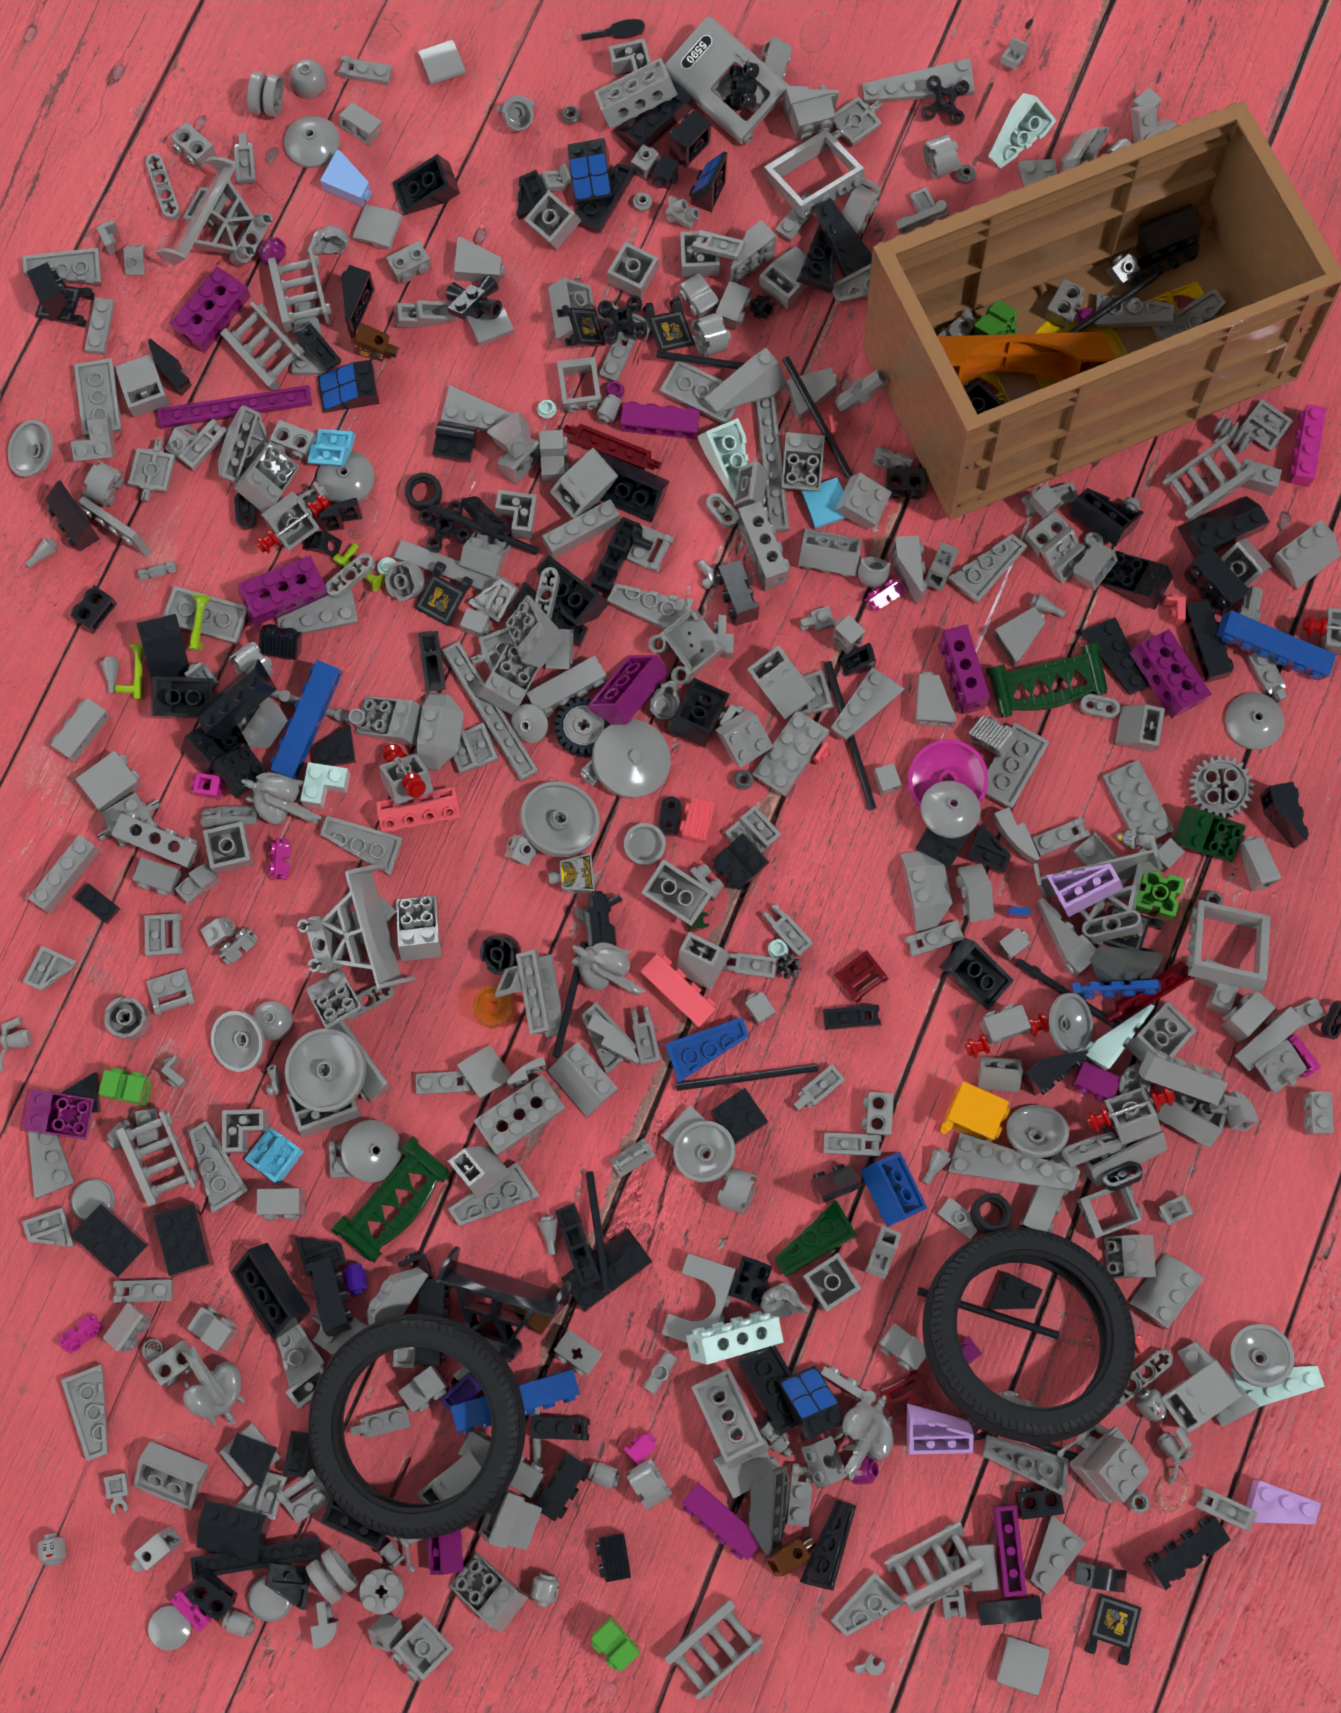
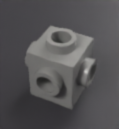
M1129 253L1119 254L1112 260L1113 264L1106 271L1115 284L1118 285L1125 281L1129 282L1131 274L1137 272L1140 267L1137 265L1138 261L1133 255Z
M524 833L521 836L514 834L507 843L508 849L504 856L528 866L531 859L535 857L537 849L527 840Z

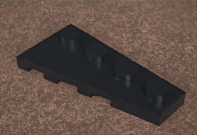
M618 163L611 170L613 198L578 204V208L574 211L582 220L578 225L601 233L636 174L635 169Z
M830 198L813 206V210L843 278L872 263L871 252L833 200Z
M819 224L796 282L831 293L834 288L835 257Z
M523 582L508 618L512 616L527 595L535 602L537 592L527 583ZM555 604L551 621L558 629H574L573 645L581 647L588 627L583 624L580 626L573 624L562 615L559 607Z
M1116 617L1080 631L1079 635L1089 644L1100 643L1101 651L1099 653L1103 660L1102 663L1112 671L1114 677L1129 695L1149 687L1144 675L1130 655L1132 650Z
M839 1500L836 1501L799 1582L834 1590L856 1505Z

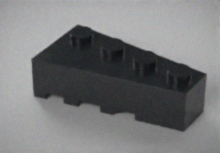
M1204 1516L1197 1521L1198 1525L1193 1529L1189 1527L1182 1531L1179 1539L1176 1541L1172 1539L1162 1546L1163 1550L1158 1553L1154 1551L1145 1557L1146 1561L1142 1565L1157 1587L1167 1590L1171 1587L1170 1581L1183 1578L1186 1575L1185 1570L1187 1568L1192 1569L1202 1563V1556H1211L1231 1540L1216 1517Z

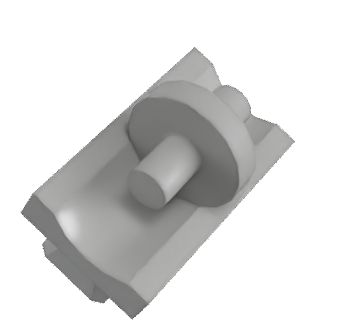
M674 196L668 197L667 220L671 223L678 222L685 228L691 229L693 222L699 219L700 211L696 207H688L687 201L684 199L678 200Z
M706 864L701 865L697 869L693 867L690 870V876L714 892L710 898L712 901L717 899L718 893L724 887L723 883L718 878L710 884L706 881L705 878L712 873Z

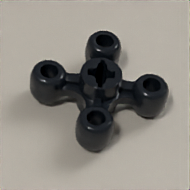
M746 62L743 68L739 65H732L730 67L729 77L732 79L731 93L734 95L728 96L726 104L733 111H739L742 107L748 109L755 107L757 98L753 94L755 83L752 78H756L759 74L758 64Z
M936 75L930 76L926 81V87L935 94L936 100L933 104L923 107L921 111L922 118L926 121H931L936 116V113L942 110L949 114L951 124L955 126L962 124L965 115L962 110L956 108L955 99L969 92V83L965 80H960L952 90H944L941 86L940 78ZM931 81H935L936 86L931 85ZM959 86H963L965 90H960ZM943 98H944V99L948 98L949 101H948V103H947V102L942 103V99H943ZM929 110L931 115H927L926 111ZM954 115H958L960 120H956Z
M630 296L627 300L626 308H619L617 310L613 308L612 303L608 300H603L599 303V315L604 318L609 317L613 321L612 326L606 328L603 332V339L606 344H615L618 340L619 332L628 330L638 340L646 337V325L642 322L636 323L632 319V315L639 312L642 308V300L639 296Z
M451 501L448 504L447 508L453 510V513L462 515L463 507L459 501ZM423 509L419 512L420 523L423 526H433L436 530L435 535L427 540V548L430 552L439 553L443 547L442 542L446 538L454 537L458 543L464 545L471 537V533L467 528H457L454 521L450 519L447 521L442 519V516L436 517L428 509Z

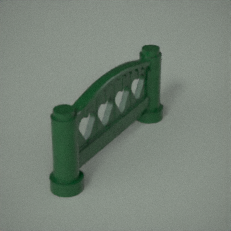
M1100 643L1080 647L1082 655L1009 672H1006L1005 664L987 668L986 674L991 680L998 714H1000L1001 718L1012 716V711L1047 710L1070 704L1092 692H1095V695L1098 696L1107 694L1108 687L1099 653L1101 651ZM1075 670L1086 679L1087 684L1085 686L1079 685L1077 688L1071 686ZM1056 675L1067 683V690L1060 689L1059 692L1052 690ZM1037 679L1049 689L1047 695L1034 696L1033 690ZM1019 683L1030 693L1029 699L1022 698L1021 701L1014 699Z
M414 1136L400 1150L406 1157L351 1220L344 1215L331 1229L333 1234L336 1236L340 1235L368 1261L373 1263L382 1255L380 1249L399 1236L418 1217L430 1199L437 1182L441 1181L444 1183L451 1175L449 1169L419 1144V1140ZM409 1173L425 1175L427 1177V1182L422 1184V1188L419 1191L413 1189ZM395 1189L413 1192L414 1197L408 1200L407 1206H400ZM382 1205L398 1207L400 1209V1214L394 1216L393 1222L388 1223L385 1220ZM368 1221L384 1223L386 1225V1230L380 1232L381 1235L378 1239L372 1237Z

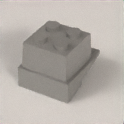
M826 85L819 86V90L809 89L808 86H787L785 88L782 107L786 121L790 122L796 140H807L812 135L819 134L825 129L828 132L832 130L835 120L834 110L839 97L838 90H827Z
M1116 1426L1112 1427L1090 1448L1087 1447L1069 1463L1099 1501L1109 1504L1112 1501L1124 1503L1150 1472L1145 1465L1144 1459Z
M507 1489L500 1500L485 1514L479 1534L489 1544L505 1549L508 1545L527 1550L532 1541L536 1524L540 1519L542 1508Z

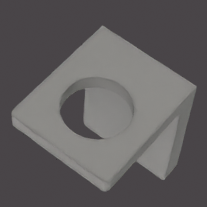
M128 244L123 249L126 275L145 274L143 251L147 248V244Z
M188 424L175 427L165 449L180 460L178 456L199 432ZM185 430L190 431L193 435L188 434Z

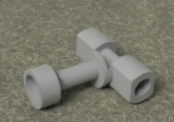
M665 1351L643 1387L655 1395L662 1385V1381L668 1378L669 1371H671L678 1359Z

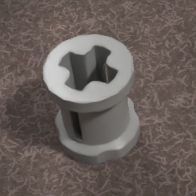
M393 1540L378 1553L379 1556H383L388 1561L392 1570L406 1557L405 1554H401L394 1546Z

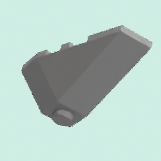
M765 348L722 382L704 400L717 414L736 408L741 404L753 403L764 397H772L785 388L787 383L779 362Z

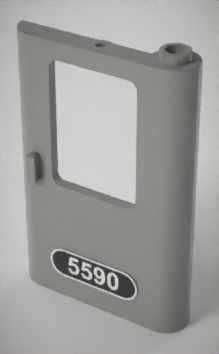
M708 16L702 21L665 64L673 84L680 85L693 97V102L741 145L751 142L754 137L753 130L784 96L785 88L790 86L712 16ZM746 62L758 64L759 74L754 79L770 92L769 98L748 121L743 120L712 92V87L734 63H737L742 68Z

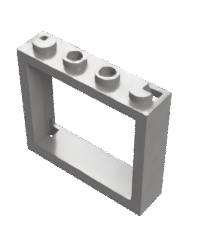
M826 129L764 166L766 180L803 219L815 213L813 206L830 198L834 201L865 182L864 168ZM830 149L850 172L802 200L781 177Z
M1199 900L1196 907H1192L1190 915L1193 923L1189 927L1191 938L1187 946V950L1190 951L1186 961L1187 966H1189L1188 976L1261 992L1267 982L1271 916ZM1204 917L1256 929L1254 973L1201 961Z

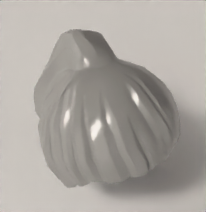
M325 226L314 233L308 249L312 248L313 254L319 255L341 254L348 246L349 237L338 226Z
M673 680L661 683L660 687L650 697L649 710L658 719H670V717L677 713L680 707V699L677 693L678 686Z
M785 1282L767 1290L761 1299L760 1307L762 1311L770 1313L771 1316L780 1318L794 1313H810V1310L800 1302L798 1293L794 1288Z

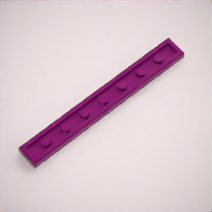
M307 385L158 408L159 427L164 429L209 422L212 419L234 418L242 405L260 414L312 406L310 387Z

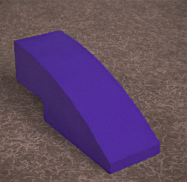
M469 1372L440 1401L450 1411L449 1406L473 1399L482 1391V1388L475 1377Z

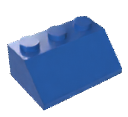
M901 1152L860 1170L863 1180L887 1227L927 1209V1205Z

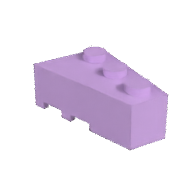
M1111 863L1088 867L1085 870L1076 872L1067 871L1065 874L1046 875L1068 917L1123 889L1121 881Z
M907 1404L906 1442L909 1455L973 1453L974 1434L970 1420Z
M1253 1479L1245 1506L1258 1512L1254 1523L1315 1524L1321 1503Z

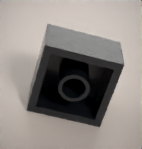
M696 110L686 114L678 127L675 126L669 133V155L687 168L710 143L711 122Z
M46 262L26 271L40 304L53 321L74 311L71 306L74 302L69 292H66L65 288L67 286L65 281L60 277L55 267L51 268L49 263Z
M746 1088L711 1110V1114L716 1122L727 1129L735 1145L768 1124V1120Z

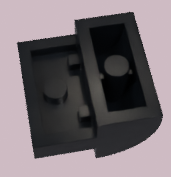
M439 421L435 430L436 437L432 452L433 457L471 463L478 427Z

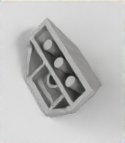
M1093 128L1082 132L1078 139L1074 138L1070 145L1071 151L1069 153L1066 152L1061 160L1063 164L1061 172L1067 168L1077 167L1085 161L1094 160L1106 141L1110 128Z
M244 405L240 407L228 427L218 459L219 476L236 484L269 441L261 420V414Z
M429 693L422 707L417 738V755L427 770L438 771L459 752L464 712L449 694Z
M921 851L900 854L915 931L919 932L936 928L953 904L945 865Z
M416 1267L390 1275L381 1285V1290L376 1298L369 1304V1309L367 1310L369 1326L387 1318L403 1315L428 1274Z

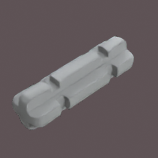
M174 561L166 562L165 565L162 563L150 566L148 569H139L138 576L143 581L149 579V577L154 578L166 575L167 572L169 574L177 571V567Z

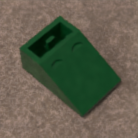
M1185 805L1173 841L1186 848L1233 863L1246 825Z

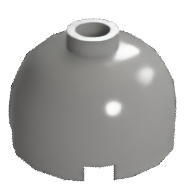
M310 59L300 60L292 67L290 72L291 88L299 97L313 99L318 97L319 93L326 90L328 84L326 72L318 62Z
M402 561L393 563L388 567L387 570L389 572L385 576V584L392 597L395 596L399 601L411 600L421 593L425 582L424 574L416 564Z
M275 1000L260 1004L252 1016L259 1023L263 1031L264 1040L270 1042L282 1040L292 1031L294 1024L293 1014L290 1009L282 1002Z

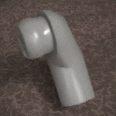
M701 560L698 563V567L706 576L702 583L706 589H709L716 584L714 569L705 560Z

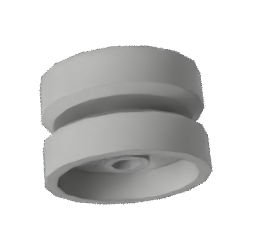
M253 71L247 93L249 112L257 115L265 112L267 116L278 117L283 103V77L272 73L267 77L264 72Z
M330 1547L321 1554L322 1562L315 1559L306 1566V1571L322 1596L330 1604L334 1605L343 1598L342 1590L351 1592L359 1584L345 1560L334 1548Z

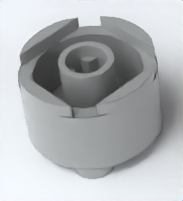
M948 134L923 143L925 144L923 146L925 163L927 166H931L932 171L929 172L934 179L962 168L961 161L957 158L956 154L958 145L955 140L951 141Z
M714 313L692 321L691 331L695 330L696 334L693 336V340L700 355L705 354L704 357H709L728 349V341L731 340V334L728 329L725 330L723 317L720 313Z
M97 461L98 466L94 464L85 479L84 484L87 485L86 490L82 489V495L103 506L108 505L111 507L116 499V496H114L116 490H121L125 480L122 479V472Z
M255 642L246 644L229 657L231 665L236 664L237 669L235 671L238 675L257 659L262 662L268 675H273L272 662L267 656L263 657L260 654V648Z
M121 997L113 1000L107 1006L104 1022L111 1034L122 1040L132 1041L146 1033L151 1024V1019L147 1008L134 998ZM127 1015L129 1016V1019H130L128 1022H126V1019H125V1017H126Z
M734 1167L726 1173L724 1178L726 1185L724 1189H720L717 1200H719L722 1208L745 1215L746 1211L744 1208L748 1209L756 1189L752 1185L754 1181H758V1175Z
M651 1458L625 1473L647 1511L673 1494Z
M380 1567L373 1570L363 1579L360 1586V1599L364 1608L375 1614H387L393 1611L405 1596V1581L396 1570H392L390 1567ZM382 1585H384L385 1590H388L383 1596L381 1592H378Z

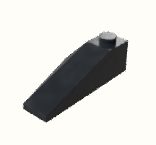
M547 555L536 569L540 577L545 568L552 567L557 570L560 582L555 602L562 615L576 626L597 619L609 605V602L601 594L550 555ZM551 574L550 577H547V579H548V581H549L548 586H550V587H551V585H550V579H551V578H555V577L553 576V574Z

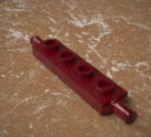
M566 424L563 432L573 435L574 444L589 450L594 448L597 452L601 451L643 470L648 466L658 470L661 467L662 462L651 458V451L586 425L580 424L577 428Z
M1180 961L1153 978L1152 980H1159L1161 983V991H1156L1155 995H1144L1143 992L1135 993V996L1123 997L1116 1001L1115 1011L1105 1016L1107 1021L1111 1023L1119 1017L1125 1021L1191 979V976H1188L1189 966Z

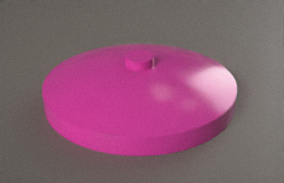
M939 740L927 745L915 756L908 774L909 790L914 801L920 807L925 792L931 786L942 781H955L970 788L978 798L979 803H981L987 792L989 782L987 766L982 756L972 746L958 740ZM950 802L953 807H956L954 802Z

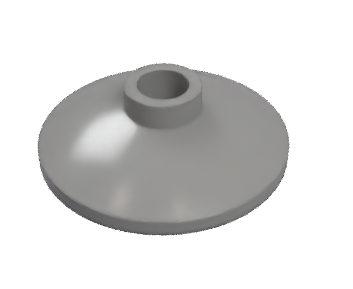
M533 704L521 705L512 715V728L519 739L527 743H535L545 737L548 731V720L545 713L538 706Z

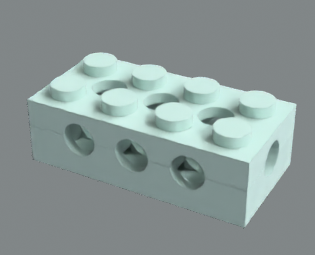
M761 1311L750 1313V1317L744 1319L743 1317L730 1319L731 1322L727 1324L718 1322L712 1324V1328L706 1330L705 1328L694 1329L692 1334L686 1335L691 1360L708 1365L783 1343L779 1317L771 1316L770 1313L762 1314Z

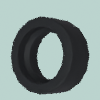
M420 472L408 479L405 485V495L409 505L413 509L421 511L428 509L430 503L436 506L440 504L442 488L439 480L434 475ZM422 482L432 484L435 489L434 497L426 502H419L412 495L413 488Z
M986 1193L972 1204L970 1218L974 1227L986 1234L1005 1229L1011 1222L1012 1210L1010 1204L1003 1196L996 1193ZM990 1202L999 1208L1002 1216L999 1224L990 1225L983 1220L980 1208L984 1203Z

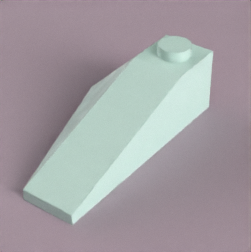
M1023 93L1011 108L988 157L998 168H1003L1015 159L1018 153L1025 148L1031 147L1032 143L1037 139L1043 138L1057 120L1036 96Z
M738 418L697 436L704 454L733 502L739 468L747 465V461H749L745 448V443H747L746 435Z
M1150 1004L1097 1039L1094 1043L1090 1041L1084 1049L1089 1052L1084 1056L1087 1061L1105 1071L1108 1070L1125 1047L1123 1045H1126L1135 1035V1029L1142 1025L1155 1006Z

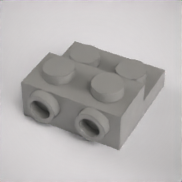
M424 1616L390 1651L393 1653L391 1657L394 1662L399 1666L403 1664L408 1669L406 1672L407 1676L413 1682L418 1680L421 1683L454 1648Z

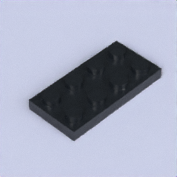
M773 1345L752 1351L735 1361L777 1435L781 1436L794 1428L796 1425L777 1382L791 1376L792 1373L777 1347Z

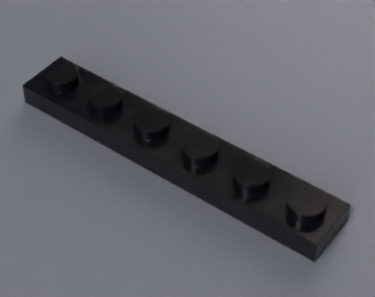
M314 1536L263 1545L258 1563L219 1553L191 1557L192 1578L194 1579L204 1567L218 1576L266 1568L268 1563L289 1564L321 1558L320 1537Z

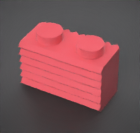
M692 797L691 803L687 802L684 814H688L687 819L682 821L679 831L683 833L682 839L706 844L715 809L714 802Z

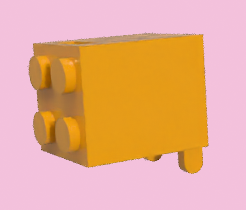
M963 1081L955 1092L940 1132L947 1134L948 1131L954 1128L984 1141L991 1142L996 1138L998 1139L1002 1127L999 1125L1004 1119L1006 1120L1010 1108L1007 1107L1009 1101Z

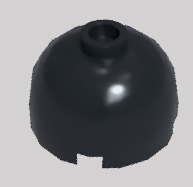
M497 933L482 942L480 957L482 962L485 961L488 966L486 968L490 972L502 975L505 969L518 965L516 954L521 953V947L514 937L506 933Z

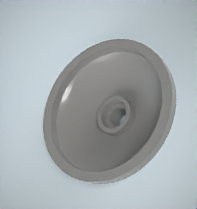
M305 116L294 121L288 127L284 136V148L288 157L295 164L305 168H317L326 165L332 160L336 150H339L340 137L336 127L329 120L319 116Z
M28 420L14 431L8 446V461L11 469L17 475L33 477L48 465L53 453V437L49 427L41 421Z
M352 450L343 467L320 465L317 472L318 486L324 487L328 494L326 498L335 504L352 498H357L358 502H361L370 494L375 483V473L370 461L361 453ZM346 470L347 473L342 475L341 472Z
M1257 692L1242 694L1235 698L1226 710L1225 727L1227 733L1235 743L1243 748L1250 750L1268 748L1280 738L1284 730L1285 720L1280 706L1275 700L1265 694ZM1255 715H1259L1261 720H1257Z
M942 781L934 784L925 792L921 801L920 811L924 823L932 832L945 838H959L969 834L976 827L980 818L981 808L978 798L970 788L959 782ZM950 802H954L956 807H953Z
M1075 993L1060 995L1054 1001L1049 1013L1051 1037L1057 1047L1064 1053L1084 1051L1091 1040L1093 1032L1090 1009L1084 999Z
M239 1010L226 1012L215 1021L211 1031L213 1053L225 1068L242 1072L253 1068L261 1060L265 1047L264 1035L259 1023L250 1014Z
M1028 1105L1019 1108L1010 1116L1007 1122L1006 1133L1009 1142L1016 1150L1030 1157L1043 1158L1055 1155L1065 1147L1069 1137V1128L1064 1117L1056 1110L1042 1105Z
M366 1120L354 1125L344 1136L341 1145V1158L346 1170L356 1179L364 1182H378L388 1178L400 1164L402 1145L398 1134L391 1126L378 1120ZM374 1147L378 1148L377 1154H374L372 1151Z
M699 1121L689 1125L679 1134L674 1145V1160L678 1169L685 1177L695 1182L707 1183L721 1178L729 1171L735 1159L736 1149L732 1136L722 1125L712 1121ZM706 1152L710 1153L708 1158H704Z
M1263 1324L1247 1326L1238 1332L1231 1343L1230 1359L1234 1370L1244 1381L1253 1386L1261 1388L1277 1386L1284 1382L1293 1370V1348L1285 1335L1271 1326ZM1256 1357H1260L1262 1363L1257 1362Z

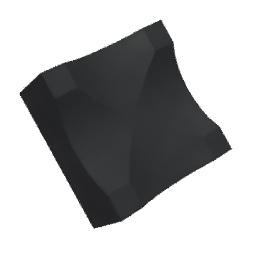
M247 745L217 758L212 766V770L225 781L234 798L252 789L244 786L245 784L242 783V779H249L256 783L259 781L256 776L268 773Z

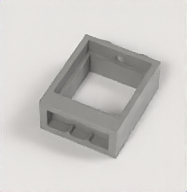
M595 357L557 361L563 411L574 413L581 409L595 410L600 407L601 396ZM592 372L595 395L567 399L564 376Z
M1131 1185L1119 1190L1131 1219L1103 1230L1099 1225L1090 1201L1114 1191L1104 1189L1076 1200L1092 1239L1142 1221V1210L1134 1202V1191Z

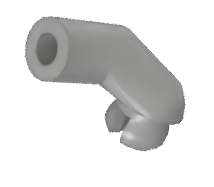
M270 1065L267 1067V1072L271 1078L272 1085H268L266 1091L269 1096H273L274 1094H279L282 1078L277 1066Z

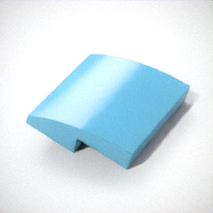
M318 429L316 443L311 444L307 463L343 467L351 453L356 434L353 431Z
M838 478L821 483L820 492L801 490V495L808 508V514L815 529L847 518L835 511L843 494Z
M269 1126V1132H265L244 1160L279 1185L304 1151Z

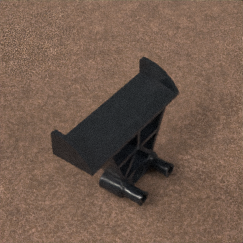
M455 1246L440 1270L437 1283L456 1288L465 1325L487 1339L499 1351L506 1362L510 1363L522 1351V1344L517 1337L535 1313L554 1318L568 1304L572 1281L567 1280L559 1292L460 1263L458 1262L460 1247ZM471 1293L493 1299L492 1306L472 1300ZM506 1303L529 1310L526 1316L502 1309V1304ZM476 1315L483 1316L484 1318L478 1321ZM490 1319H493L498 1332L481 1326Z

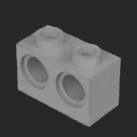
M187 122L170 136L174 150L178 154H184L186 160L191 165H196L200 169L207 164V158L216 155L213 144Z
M1064 279L1046 310L1045 319L1063 328L1066 327L1068 322L1072 323L1077 313L1075 312L1076 308H1080L1085 300L1083 296L1085 288Z
M279 420L270 441L281 451L291 454L293 458L308 461L311 444L316 443V436L313 432ZM283 436L288 437L285 441H280ZM300 443H305L304 447H297Z
M1054 511L1026 533L1023 541L1037 557H1040L1042 555L1040 550L1069 525ZM1051 527L1058 528L1060 532L1052 531ZM1036 539H1043L1045 544L1038 543Z
M850 615L845 619L843 617L835 623L832 640L846 654L856 650L862 644L866 631Z
M869 1092L867 1097L863 1098V1109H866V1117L862 1118V1130H865V1134L891 1136L894 1094ZM874 1099H880L883 1102L882 1109L874 1108L872 1103ZM872 1120H880L882 1128L879 1130L874 1129L871 1125Z
M182 1340L147 1364L160 1386L168 1385L170 1387L180 1380L178 1377L184 1372L189 1374L193 1371L189 1362L183 1365L179 1359L183 1351L189 1352V1348H191L187 1340ZM165 1365H168L171 1369V1373L167 1377L162 1374V1368Z

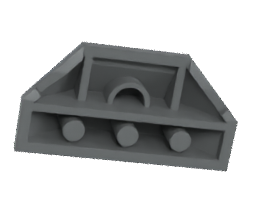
M1099 946L1090 958V963L1099 983L1108 985L1111 981L1125 982V985H1129V981L1150 980L1158 969L1164 955L1156 952Z
M783 1465L770 1471L752 1485L750 1491L749 1528L767 1555L781 1549V1539L787 1522L790 1478L787 1467Z

